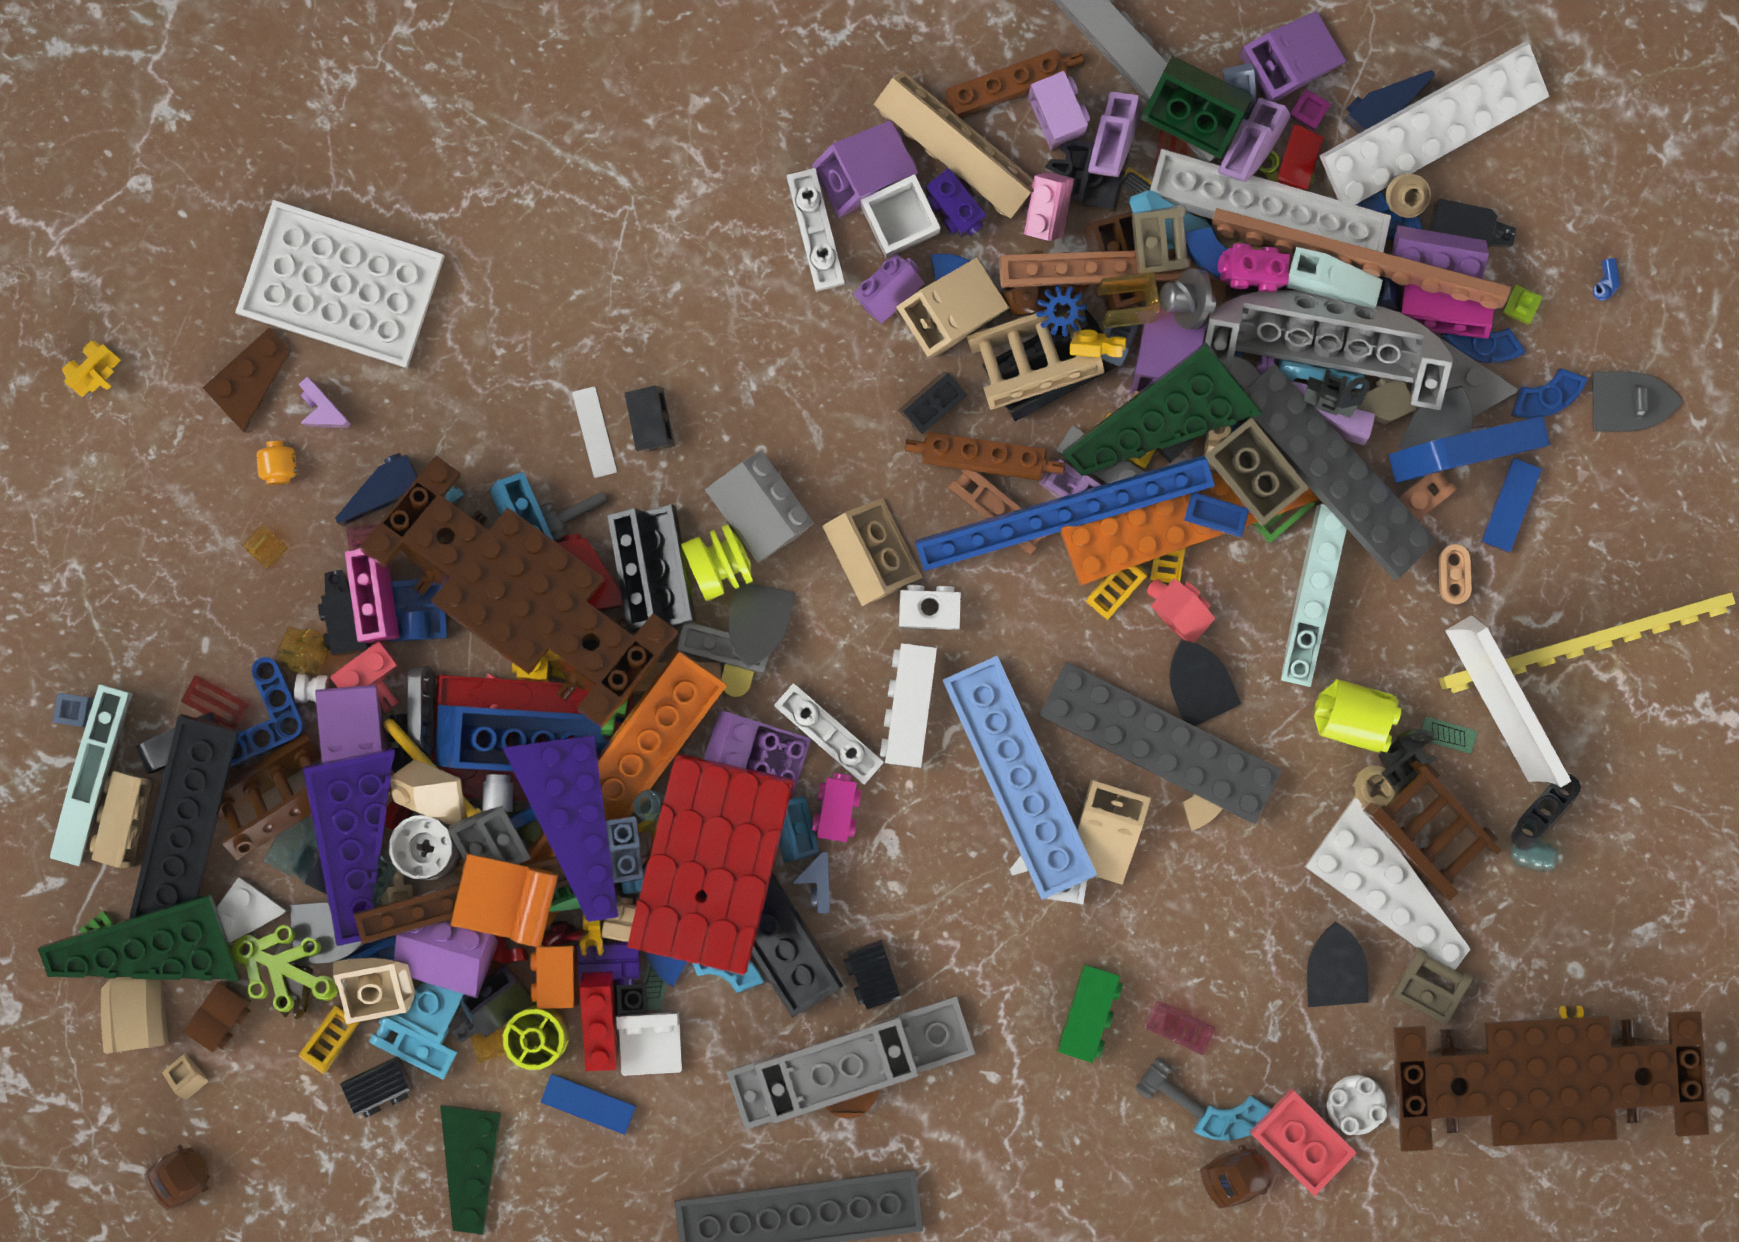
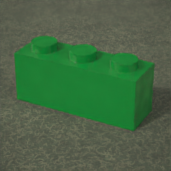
M1083 964L1057 1047L1059 1053L1090 1063L1094 1062L1095 1057H1101L1105 1041L1101 1040L1104 1028H1110L1114 1012L1110 1011L1113 999H1119L1123 983L1119 982L1120 976L1118 974Z

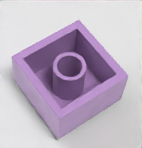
M1065 71L1031 84L1028 94L1029 102L1050 151L1061 148L1062 144L1074 139L1080 140L1084 138L1088 127L1087 122L1090 121L1084 104L1079 106L1075 96L1078 94L1076 84L1072 77L1067 78Z

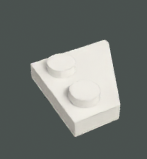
M238 877L217 907L229 944L286 914L288 911L242 877Z

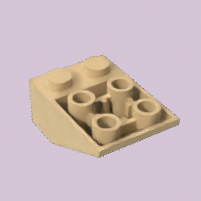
M978 257L919 290L896 306L927 357H938L1010 308Z
M1092 780L1088 787L1076 829L1095 868L1096 877L1123 885L1151 798Z

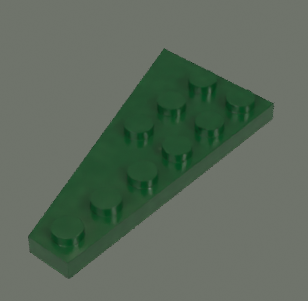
M1205 342L1064 449L1063 455L1077 472L1084 476L1114 466L1117 462L1146 455V452L1158 448L1163 449L1199 437L1208 431L1222 426L1228 427L1236 424L1237 421L1262 415V410Z
M212 894L41 945L38 948L47 977L84 978L85 976H100L104 978L132 977V979L162 980L189 978L207 981L212 979L239 981L241 979Z

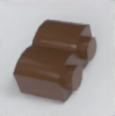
M221 980L209 993L183 1032L212 1053L217 1051L218 1048L224 1050L234 1036L230 1033L236 1023L242 1025L249 1016L251 1010L247 1007L251 1000Z

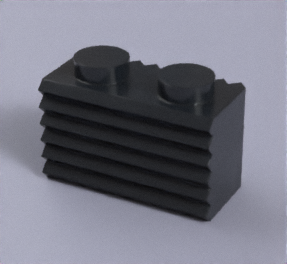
M882 940L847 951L849 958L843 960L849 977L852 975L856 977L858 987L853 988L859 1005L865 1004L866 1010L901 998Z
M398 1057L389 1059L340 1083L354 1116L363 1113L364 1118L380 1112V1104L390 1100L392 1105L409 1098L407 1092L413 1089L404 1066Z

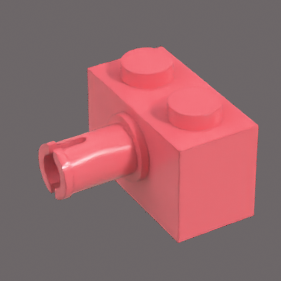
M1156 579L1147 589V594L1156 599L1151 607L1166 625L1184 640L1195 643L1215 620V617L1208 610L1211 605L1199 596L1200 592L1189 582L1183 585L1176 579H1173L1167 586L1160 579Z
M376 642L330 676L337 688L376 685L380 707L384 714L392 710L387 701L392 707H396L400 703L384 681L388 676L401 668V665L383 642Z

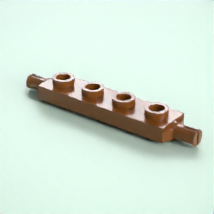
M1058 49L947 88L946 101L941 103L959 118L1028 94L1031 84L1059 72L1065 71L1068 78V69L1084 64V59L1080 51L1063 57Z
M929 432L924 442L906 439L905 452L921 453L924 464L1038 481L1043 479L1046 472L1064 475L1066 465L1065 462L1049 461L1046 449L934 432Z

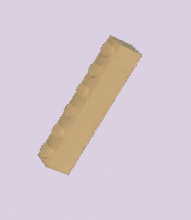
M904 71L891 79L873 104L879 109L880 114L885 119L895 122L902 128V132L908 138L916 140L925 147L928 155L942 161L956 177L966 181L975 194L989 200L993 204L994 209L1001 215L1008 216L1011 219L1030 199L1031 192H1034L1032 188L1034 179Z

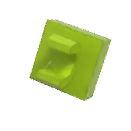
M1515 284L1501 313L1529 325L1543 296Z

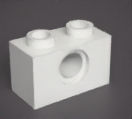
M906 585V590H900L899 628L959 630L961 592H954V587L936 586V591H924V586ZM927 599L936 601L938 604L937 613L934 615L924 614L921 610L922 602Z

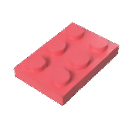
M1292 1089L1249 1132L1314 1196L1357 1153Z

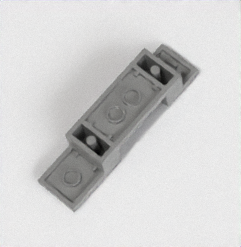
M953 996L871 1023L870 1027L788 1054L783 1052L729 1070L726 1073L744 1128L747 1130L771 1121L775 1124L917 1077L920 1072L974 1055L975 1051L957 996Z

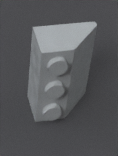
M762 450L738 464L705 489L757 563L797 539L814 524L811 517Z

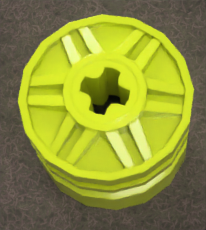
M729 524L721 526L726 537L721 542L715 530L710 531L713 545L709 547L705 545L699 536L681 544L706 602L724 594L722 580L728 578L735 589L739 588L735 578L737 573H742L746 584L753 582L751 563L740 538L730 529Z

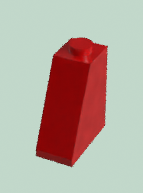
M580 534L563 536V542L557 543L604 577V583L588 603L599 611L623 607L619 586L586 538H581Z

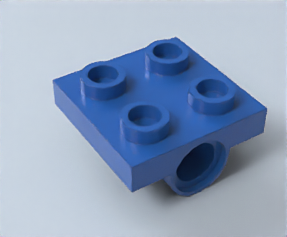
M421 579L391 581L399 638L386 640L387 642L448 638L447 614L432 604L433 597L443 587L442 585L433 583L424 596H421L413 589Z

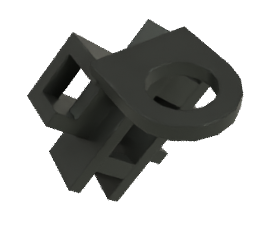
M1327 369L1322 381L1309 376L1304 401L1316 405L1315 408L1336 416L1341 414L1350 418L1356 408L1362 405L1369 389V382L1364 377L1355 378L1346 385L1348 377L1336 378L1331 376V371ZM1362 384L1358 393L1351 392L1355 386Z
M1421 729L1405 731L1397 736V740L1390 745L1387 753L1381 752L1378 755L1387 768L1382 772V775L1395 791L1401 788L1404 789L1419 775L1410 765L1413 762L1410 758L1411 756L1423 765L1426 763L1431 764L1436 760L1434 755L1427 758L1421 750L1427 743L1434 740V733Z

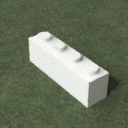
M901 643L900 650L894 649L892 667L898 669L896 680L890 679L888 697H893L892 709H886L884 727H890L888 739H882L880 757H886V764L921 768L937 648Z

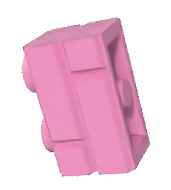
M1051 172L1034 176L1032 187L1034 192H1031L1024 231L1025 235L1047 241L1063 237L1074 182L1073 178Z

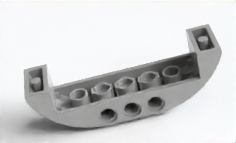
M1277 290V292L1273 293L1258 291L1227 301L1210 314L1205 341L1230 372L1234 351L1275 357L1413 383L1410 405L1441 410L1453 362V357L1443 342L1427 327L1406 315L1377 305L1376 309L1307 292Z

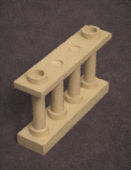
M1081 299L1076 302V306L1083 304ZM1067 303L1054 307V309H1057V311H1053L1056 318L1059 316L1067 318L1070 313L1067 310H1070V307ZM1077 310L1078 315L1085 316L1084 310ZM1036 313L989 329L981 328L967 336L972 354L981 351L991 381L989 386L983 387L990 410L1103 374L1105 371L1101 356L1077 355L1075 358L1061 361L1049 330L1053 327L1054 323L1051 322L1046 328H1042V322L1047 320L1048 317L1047 315L1037 317ZM1075 318L1073 322H1075L1079 327V330L1077 332H1080L1082 330L1079 321ZM1069 324L1067 325V327L1069 329L1071 338L1073 339L1076 332L1072 329V327ZM1038 333L1048 365L1034 371L1030 368L1021 338ZM1009 342L1020 374L1017 377L1004 380L1002 379L992 347Z

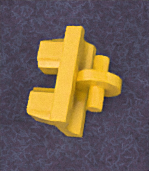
M91 340L84 347L83 353L88 358L81 365L73 360L69 361L62 368L66 377L64 382L82 398L89 391L93 393L100 385L106 390L112 387L106 379L114 373L112 369L121 361L104 344L100 345L94 340Z

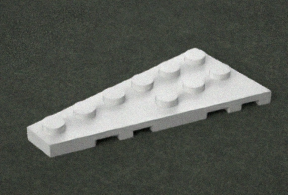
M1353 798L1304 867L1414 947L1425 950L1427 952L1426 955L1456 970L1470 951L1469 946L1401 852L1363 812L1365 808H1361L1362 804L1360 801Z

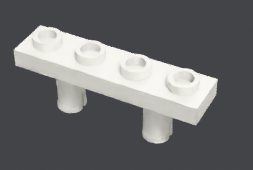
M813 168L786 175L815 291L845 285L816 169Z
M794 683L775 703L774 706L864 785L884 763Z

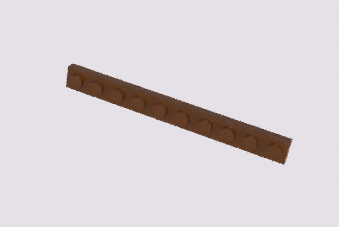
M650 830L638 832L642 865L648 863L651 855L653 840ZM556 856L525 864V866L557 873L558 878L555 889L570 885ZM460 883L353 913L361 943L365 944L451 919Z

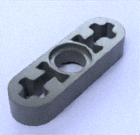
M429 666L413 667L408 674L407 735L423 753H430L434 747L435 677Z

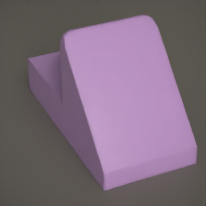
M308 376L299 383V386L304 390L300 394L302 398L312 408L315 405L318 406L301 424L306 427L348 428L352 425Z

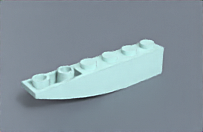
M1324 504L1316 506L1281 674V681L1311 687L1347 530Z
M104 684L98 685L62 807L51 850V859L76 866L81 864L104 790V784L133 695L131 692Z

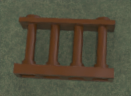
M306 732L227 780L218 819L222 820L225 818L231 834L223 838L221 842L236 860H239L311 815L306 787L294 794L287 778L303 770L302 767L314 765L313 762L321 758L320 749ZM277 786L283 802L268 810L261 795ZM251 801L257 818L242 827L236 810Z
M1414 760L1410 765L1419 775L1387 806L1382 805L1379 807L1374 803H1370L1363 812L1439 895L1450 901L1459 893L1452 886L1455 882L1454 878L1485 847L1497 855L1502 850L1495 843L1498 838L1487 827L1482 829L1437 780L1440 776L1439 773L1429 763L1423 765ZM1428 784L1438 797L1407 827L1402 826L1399 828L1393 821L1396 818L1395 814ZM1447 805L1458 818L1426 849L1422 847L1419 850L1413 843L1416 839L1414 836ZM1467 827L1477 839L1445 870L1441 869L1439 871L1432 864L1435 861L1434 857Z

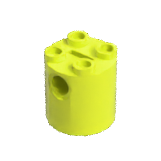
M1336 678L1333 684L1319 693L1313 715L1320 736L1377 753L1380 751L1387 753L1392 740V736L1389 735L1392 724H1398L1402 709L1398 707L1399 699L1395 695Z
M537 1005L517 1013L507 1023L503 1033V1047L508 1058L517 1066L527 1070H540L553 1064L565 1052L569 1042V1026L564 1017L556 1009H537Z

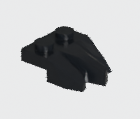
M1074 139L1062 144L1061 150L1066 155L1065 160L1050 159L1044 168L1074 179L1071 201L1084 206L1115 212L1130 154L1128 153L1118 177L1088 172L1094 142Z

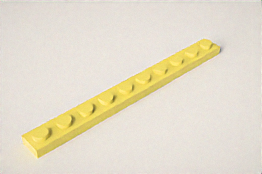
M1732 592L1509 657L1505 661L1512 674L1517 675L1527 672L1526 665L1536 662L1538 668L1556 663L1554 657L1563 654L1566 655L1567 659L1584 655L1583 649L1594 646L1595 651L1612 647V640L1623 637L1625 643L1642 638L1640 632L1651 629L1653 634L1669 630V623L1680 620L1682 626L1699 621V614L1709 612L1710 617L1728 612L1726 606L1736 603ZM1467 670L1439 678L1442 690L1451 688L1452 693L1469 689L1468 682L1473 681Z

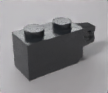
M1439 199L1434 204L1429 231L1486 240L1488 248H1511L1513 246L1516 228L1497 222V215L1493 209L1445 199Z
M336 570L324 573L325 595L321 596L322 603L318 604L320 620L326 622L327 633H323L326 651L331 650V655L333 656L366 651L371 647V644L357 641L350 587L344 571Z
M505 964L484 980L478 998L468 995L462 996L460 1004L464 1011L448 1027L453 1036L461 1043L479 1032L486 1038L512 1019L517 1013L532 1004L531 995L521 979Z

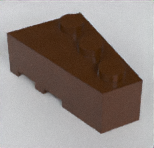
M1133 211L1090 222L1083 229L1089 252L1135 251L1131 214ZM1145 282L1099 284L1108 315L1136 308L1145 301Z

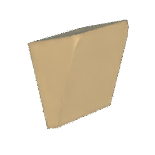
M186 1053L162 1072L174 1093L184 1100L189 1099L208 1083L206 1076Z

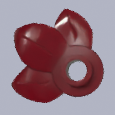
M557 921L550 924V929L544 932L542 945L548 947L551 944L560 945L570 941H578L584 937L585 931L584 929L575 928L574 925L568 924L567 921Z

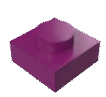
M1305 89L1290 113L1291 118L1314 131L1331 104Z

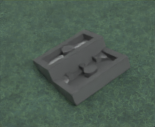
M503 805L477 813L448 826V832L464 861L466 860L467 853L496 858L497 860L521 864L531 859Z

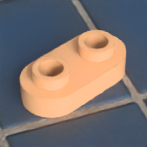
M1458 544L1449 545L1440 552L1438 558L1439 591L1445 602L1451 605H1458L1468 600L1471 595L1470 554L1465 547ZM1450 555H1455L1458 558L1456 566L1449 563ZM1452 584L1459 587L1458 595L1450 593V586Z

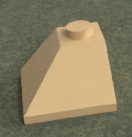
M416 760L411 761L391 776L392 796L395 803L448 825H453L466 819L460 778Z

